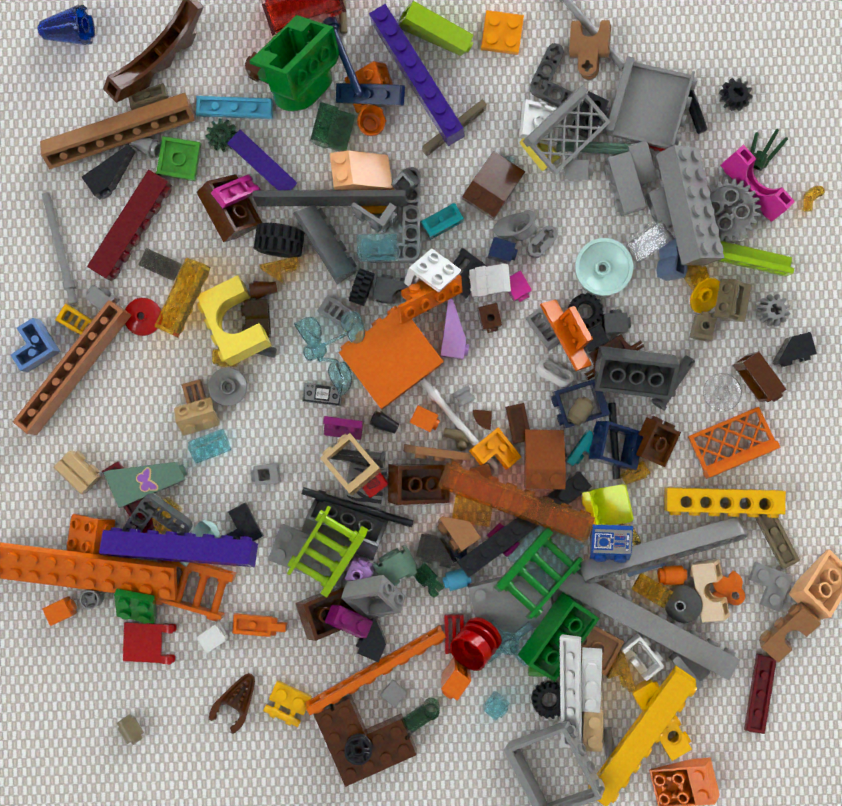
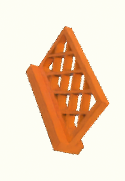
M759 407L688 436L706 479L780 448ZM755 412L759 418L757 426L747 422L749 415ZM736 421L743 424L740 433L729 430L732 422ZM745 425L756 429L753 438L742 435ZM717 428L725 431L722 441L712 437L714 430ZM758 430L765 432L769 440L765 442L755 440ZM728 433L738 436L735 446L725 442ZM699 436L707 438L705 448L697 446L694 438ZM741 438L751 441L749 449L744 450L738 447ZM710 440L720 443L717 453L707 449ZM723 445L733 448L730 457L720 455ZM706 452L716 456L714 463L708 466L703 459Z

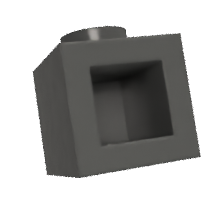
M616 309L602 315V328L606 334L629 332L628 328H631V318L628 317L627 312L622 313L621 309Z

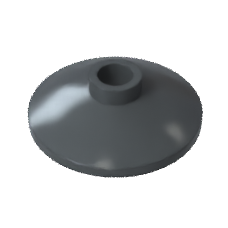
M676 585L666 592L664 608L673 620L680 623H689L697 619L701 614L702 600L698 592L692 587ZM678 603H682L684 605V608L681 609L678 606Z

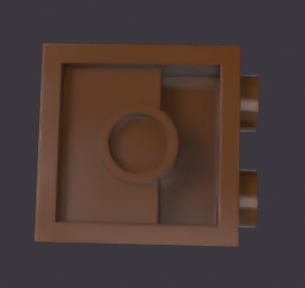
M652 416L651 419L646 417L638 434L644 438L636 455L665 467L681 432L674 429L675 425L658 417Z

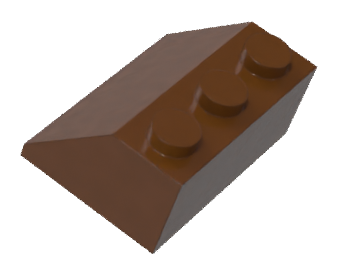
M236 174L209 180L196 192L223 242L237 239L256 229L257 225L262 223L249 197L222 208L211 194L214 188L238 179Z

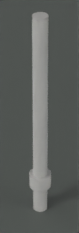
M559 0L564 2L591 36L597 34L598 30L572 0ZM610 46L609 57L620 70L623 69L625 62Z
M46 192L42 194L64 279L62 282L63 287L67 291L69 303L76 304L78 303L74 290L76 286L74 280L71 279L51 197Z

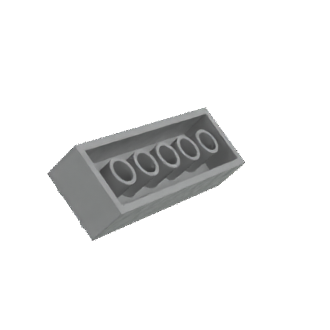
M673 145L657 153L681 264L708 265L723 259V246L720 242L719 228L716 224L715 212L712 207L710 190L707 186L706 173L703 169L699 148Z

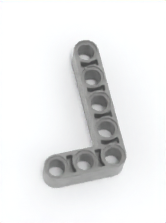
M408 167L421 180L420 171L415 167ZM420 183L411 191L417 195V198L412 201L408 199V206H403L402 243H369L364 248V255L367 261L371 263H415L419 259ZM413 211L417 214V217L410 220L406 217V214ZM409 230H413L417 235L415 238L409 239L406 233ZM376 249L378 255L373 258L369 257L368 251ZM390 249L397 251V255L393 258L387 256V251ZM407 250H415L416 256L413 258L407 257Z

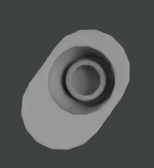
M527 210L505 216L495 224L493 228L494 233L500 237L513 236L516 240H526L538 232L535 224L536 213L532 210Z

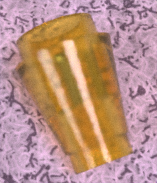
M644 461L638 463L637 470H626L621 474V477L627 485L645 479L651 473Z

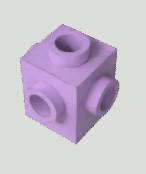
M355 556L353 561H350L344 570L347 572L345 579L352 581L371 577L375 569L372 565L373 563H370L365 557Z

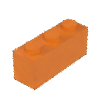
M453 657L441 674V690H443L442 693L447 698H454L458 701L471 682L470 669L462 666Z

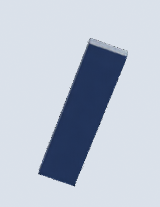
M336 83L335 103L404 106L405 85L360 84L363 95L362 97H357L351 83Z

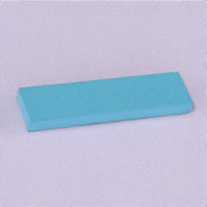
M196 96V116L273 119V99Z

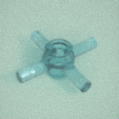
M491 620L490 623L499 631L502 642L487 664L504 653L506 655H514L523 666H526L527 664L518 656L520 652L519 639L533 629L532 625L528 622L513 634L511 632H503L496 622ZM507 641H512L510 645H505Z

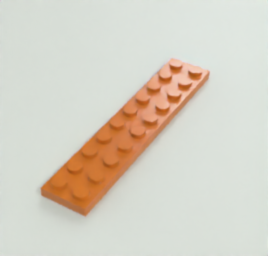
M0 542V579L115 593L116 589L154 595L157 599L173 601L178 596L176 564Z

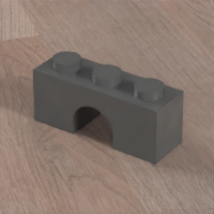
M382 274L381 277L377 276L373 301L392 305L394 295L409 287L404 283L405 278H400L399 281L394 280L393 276Z

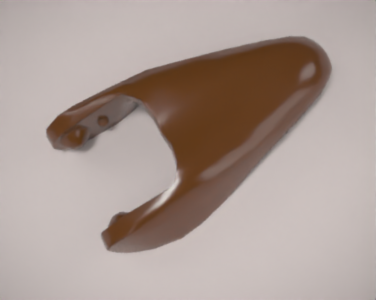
M248 673L237 680L213 704L209 713V720H216L220 707L228 705L239 712L238 720L235 721V725L230 727V733H236L245 722L253 695L255 677Z

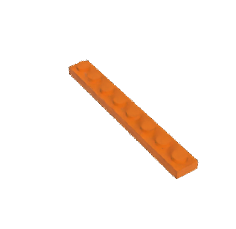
M441 626L435 627L381 658L379 662H374L306 701L307 712L309 715L322 712L326 706L331 703H338L348 693L353 694L362 685L374 682L376 677L390 673L395 666L403 665L411 657L423 654L432 645H439L446 638Z

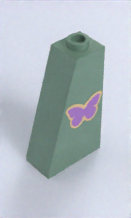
M178 462L103 472L118 508H123L137 502L147 494H155L186 480L185 475H187L184 465H179Z

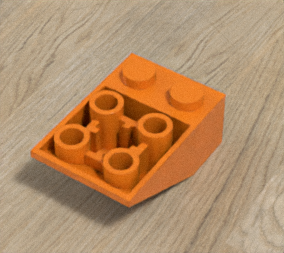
M711 757L689 759L649 770L658 806L715 805L720 796Z

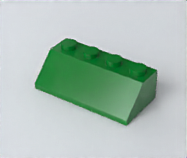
M562 592L518 653V656L529 667L555 682L560 675V636L562 634L581 637L582 644L600 618Z

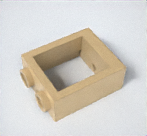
M349 433L348 435H342L334 447L330 446L324 450L323 456L320 459L348 493L353 496L382 470ZM352 442L370 466L348 484L329 460Z

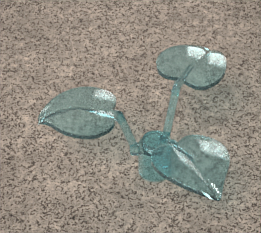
M356 311L347 312L342 316L340 324L345 332L324 343H321L322 339L320 338L322 335L321 326L314 317H306L294 323L296 329L308 344L303 349L304 357L308 361L317 359L318 362H333L329 365L328 374L332 384L338 391L339 397L343 396L351 387V369L346 362L339 363L337 359L324 358L327 353V345L345 336H348L349 340L356 344L364 339V323Z

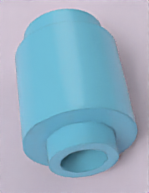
M461 568L446 572L445 577L442 578L445 589L449 588L450 591L467 587L468 584L472 583L471 577L468 578Z

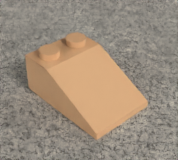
M350 150L330 153L334 190H393L388 155Z
M827 549L808 568L789 592V595L798 604L800 602L804 603L819 617V620L831 618L842 600V561L830 549Z

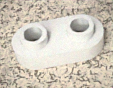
M543 359L536 367L537 373L542 378L557 384L559 387L567 388L574 380V376L569 370L550 360Z

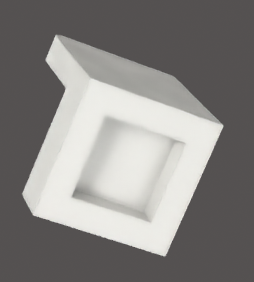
M219 621L197 636V640L206 654L229 638Z

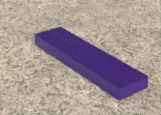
M241 129L227 143L276 190H292L297 184L286 171Z

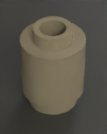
M584 396L582 399L578 397L569 410L567 419L580 427L593 411V402Z
M129 714L117 722L119 726L117 729L127 744L131 742L134 745L142 739L141 735L144 732L135 717L132 718Z

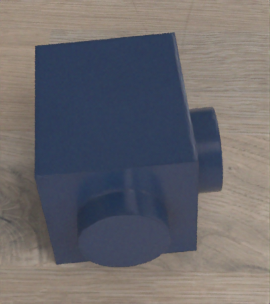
M494 237L487 258L510 264L511 260L515 261L518 249H515L516 243Z

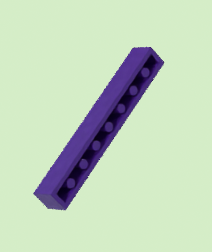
M384 4L370 12L369 16L374 29L447 146L464 138L463 126L387 5Z
M111 527V530H103L99 554L123 558L255 567L258 543L252 541L250 537H240V540L233 539V536L221 535V538H214L215 535L203 534L202 537H196L194 533H184V536H181L171 531H166L165 534H159V531L147 530V533H141V530L129 529V532H124L121 528Z

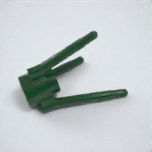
M779 129L774 131L764 150H758L756 153L754 152L759 133H755L750 150L756 158L754 169L762 171L763 168H766L771 159L788 140V137H785L769 156L766 154L775 140Z

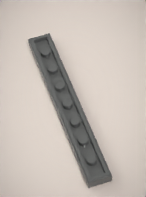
M406 190L253 191V199L257 206H351L353 202L359 206H388L389 203L394 206H408Z

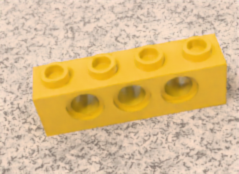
M649 679L648 681L644 680L629 690L643 711L649 699L653 697L660 686L656 681L652 682ZM676 714L674 715L675 719L672 725L663 730V736L660 740L671 761L692 750L689 745L692 741L686 731L682 733L679 728L682 724ZM671 731H676L673 738H668V734Z

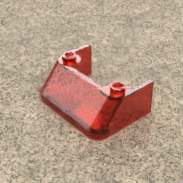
M261 0L272 36L283 29L296 15L309 19L322 14H330L333 17L341 14V11L346 12L343 0Z

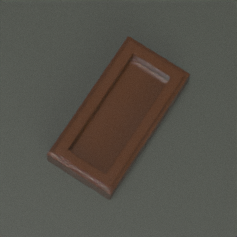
M521 403L505 407L513 444L525 442V429H530L525 404Z

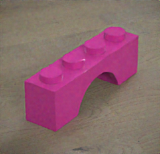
M743 144L720 166L732 179H736L737 185L744 181V188L750 185L749 192L756 191L753 198L759 197L760 200L755 205H761L760 210L762 214L772 222L795 201L782 187L771 189L758 182L753 169L756 158Z

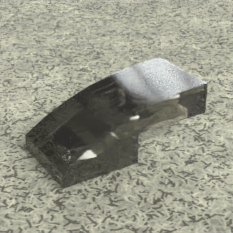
M148 248L145 249L139 262V266L172 281L175 280L182 265Z

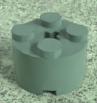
M406 545L402 546L403 550L399 551L396 548L381 556L378 564L376 562L372 564L377 574L384 575L394 586L400 583L401 578L405 576L409 578L417 573V564Z

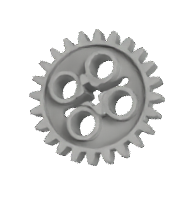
M726 178L725 184L722 185L718 180L716 188L712 184L710 185L711 203L720 205V210L714 213L715 217L723 214L726 211V206L731 208L741 199L744 200L743 203L732 208V214L725 213L716 221L721 241L728 237L729 241L732 242L733 236L740 240L741 233L747 236V229L753 231L752 223L758 224L754 218L761 216L760 213L756 212V210L761 208V205H755V203L760 199L759 197L753 198L756 191L749 192L750 185L745 188L743 187L744 181L737 185L736 179H733L732 183L729 184ZM735 192L737 194L736 199L732 202L727 201V194ZM742 207L747 208V215L745 217H738L737 211ZM724 219H730L731 225L727 229L721 228V222Z

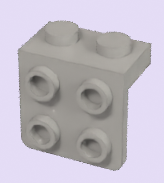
M354 202L351 205L354 216L362 222L364 220L368 221L371 224L370 227L377 232L383 231L385 233L389 226L393 227L398 220L397 207L389 203L380 218H377Z

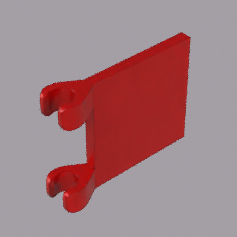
M124 622L123 661L172 664L175 662L174 654L162 655V632L171 634L177 630V625Z

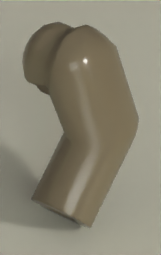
M449 428L444 429L443 437L455 439L457 449L460 451L466 450L469 442L462 431Z

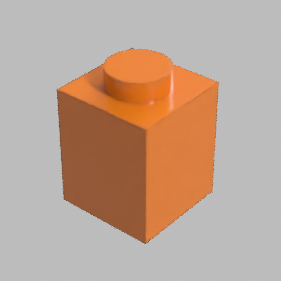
M418 405L410 423L431 432L432 429L436 430L440 420L437 419L438 414Z
M70 596L42 608L50 626L77 613L76 603L73 599H70Z

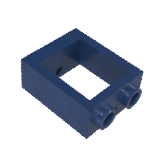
M595 379L552 392L551 401L553 406L558 409L559 414L556 416L560 426L563 425V428L575 426V424L567 420L560 395L589 385L598 413L589 415L585 422L610 415L604 393L594 390Z
M596 421L593 429L592 444L589 449V459L625 470H637L640 456H637L636 453L643 440V436L638 435L640 431L610 421ZM608 430L625 435L621 461L603 456Z

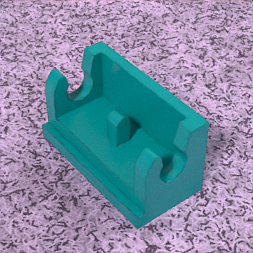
M452 203L450 206L421 220L420 223L431 240L463 223L464 218L456 204Z

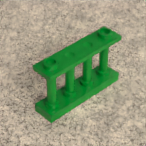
M548 527L539 534L494 586L498 592L503 590L509 591L530 611L525 616L527 619H532L533 617L536 619L543 612L542 606L571 573L575 574L581 568L580 562L583 560L581 557H578L573 561L551 541L550 536L553 532ZM541 546L547 547L568 566L562 575L558 574L539 556L537 551ZM529 560L531 562L534 561L556 581L549 590L526 570L525 565ZM516 575L524 578L543 596L536 605L513 585L514 582L512 580Z

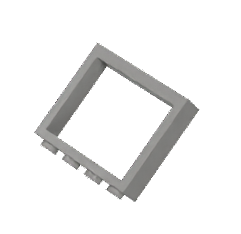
M569 720L510 741L504 749L532 806H582L602 798L605 790L604 783L601 778H598L595 765L589 760L585 745L580 742L577 737V730L575 726L571 725ZM563 733L591 788L547 803L520 748Z

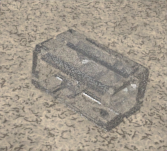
M654 220L644 226L646 229L640 234L637 231L629 237L631 241L626 244V247L638 263L674 239L662 220L656 223Z

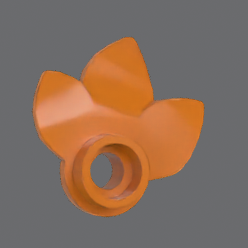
M732 571L728 578L723 576L718 582L712 583L716 590L712 593L714 596L727 597V602L732 605H740L744 602L743 581L741 576L735 571ZM733 592L739 593L738 599L732 598Z

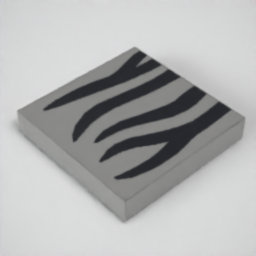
M350 463L347 483L352 482L369 466ZM381 469L380 473L386 479L388 470ZM362 488L353 496L345 489L343 499L381 508L384 488L372 498H369Z

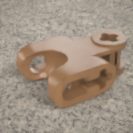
M602 20L599 31L591 37L583 35V27L580 21L571 22L569 55L570 58H578V71L585 80L596 78L599 72L600 58H609L611 40L610 20ZM588 65H591L592 68H589V71L586 72L585 69L588 68Z

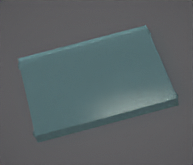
M548 519L530 532L508 559L510 562L515 563L547 527L553 532L550 536L551 541L572 560H574L584 546ZM541 546L537 551L539 556L558 574L561 575L568 567L547 547ZM529 560L525 565L526 570L547 590L556 582L534 561L531 562Z

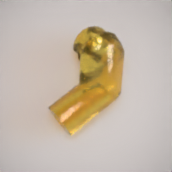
M813 186L804 193L803 211H813V201L825 193L822 186Z

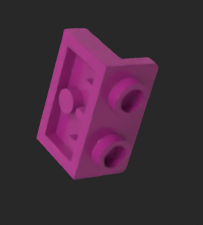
M324 416L323 434L325 436L341 437L344 434L348 435L351 433L356 440L362 439L364 421Z

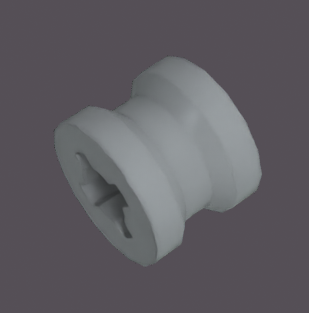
M469 385L452 393L453 397L457 398L459 407L476 399L470 393Z

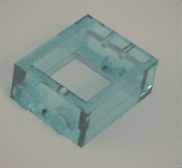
M397 234L357 235V256L359 261H398Z

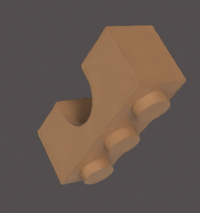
M804 603L794 604L788 610V614L785 617H780L776 620L773 628L761 634L759 639L761 648L779 663L792 651L791 643L785 638L787 633L797 630L807 637L821 625L819 617Z

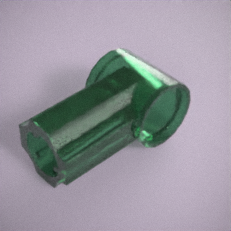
M428 698L421 706L403 717L408 730L413 733L430 720H435L440 713L439 701L435 698ZM428 706H434L436 708V711L428 712L426 708Z

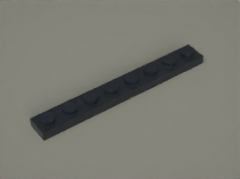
M578 472L566 481L565 489H555L458 560V565L468 578L592 486L583 474Z

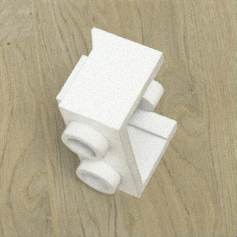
M637 633L623 644L621 650L641 676L648 681L664 668V665L661 663L663 658L656 650L653 652L649 648L651 643L644 635L641 637ZM637 642L653 660V663L647 668L631 649Z

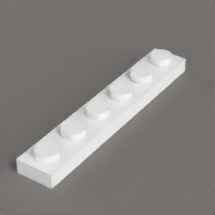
M562 634L560 636L561 722L569 720L571 725L575 726L578 734L577 737L582 743L581 637ZM561 733V747L571 748L566 737Z

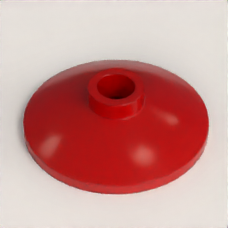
M137 298L127 305L125 310L132 316L125 325L132 333L140 336L150 335L161 325L162 312L158 304L153 300ZM144 313V318L140 320L138 315Z

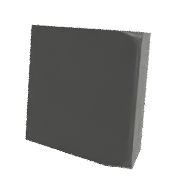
M406 168L400 172L391 185L396 190H406L408 195L421 181Z

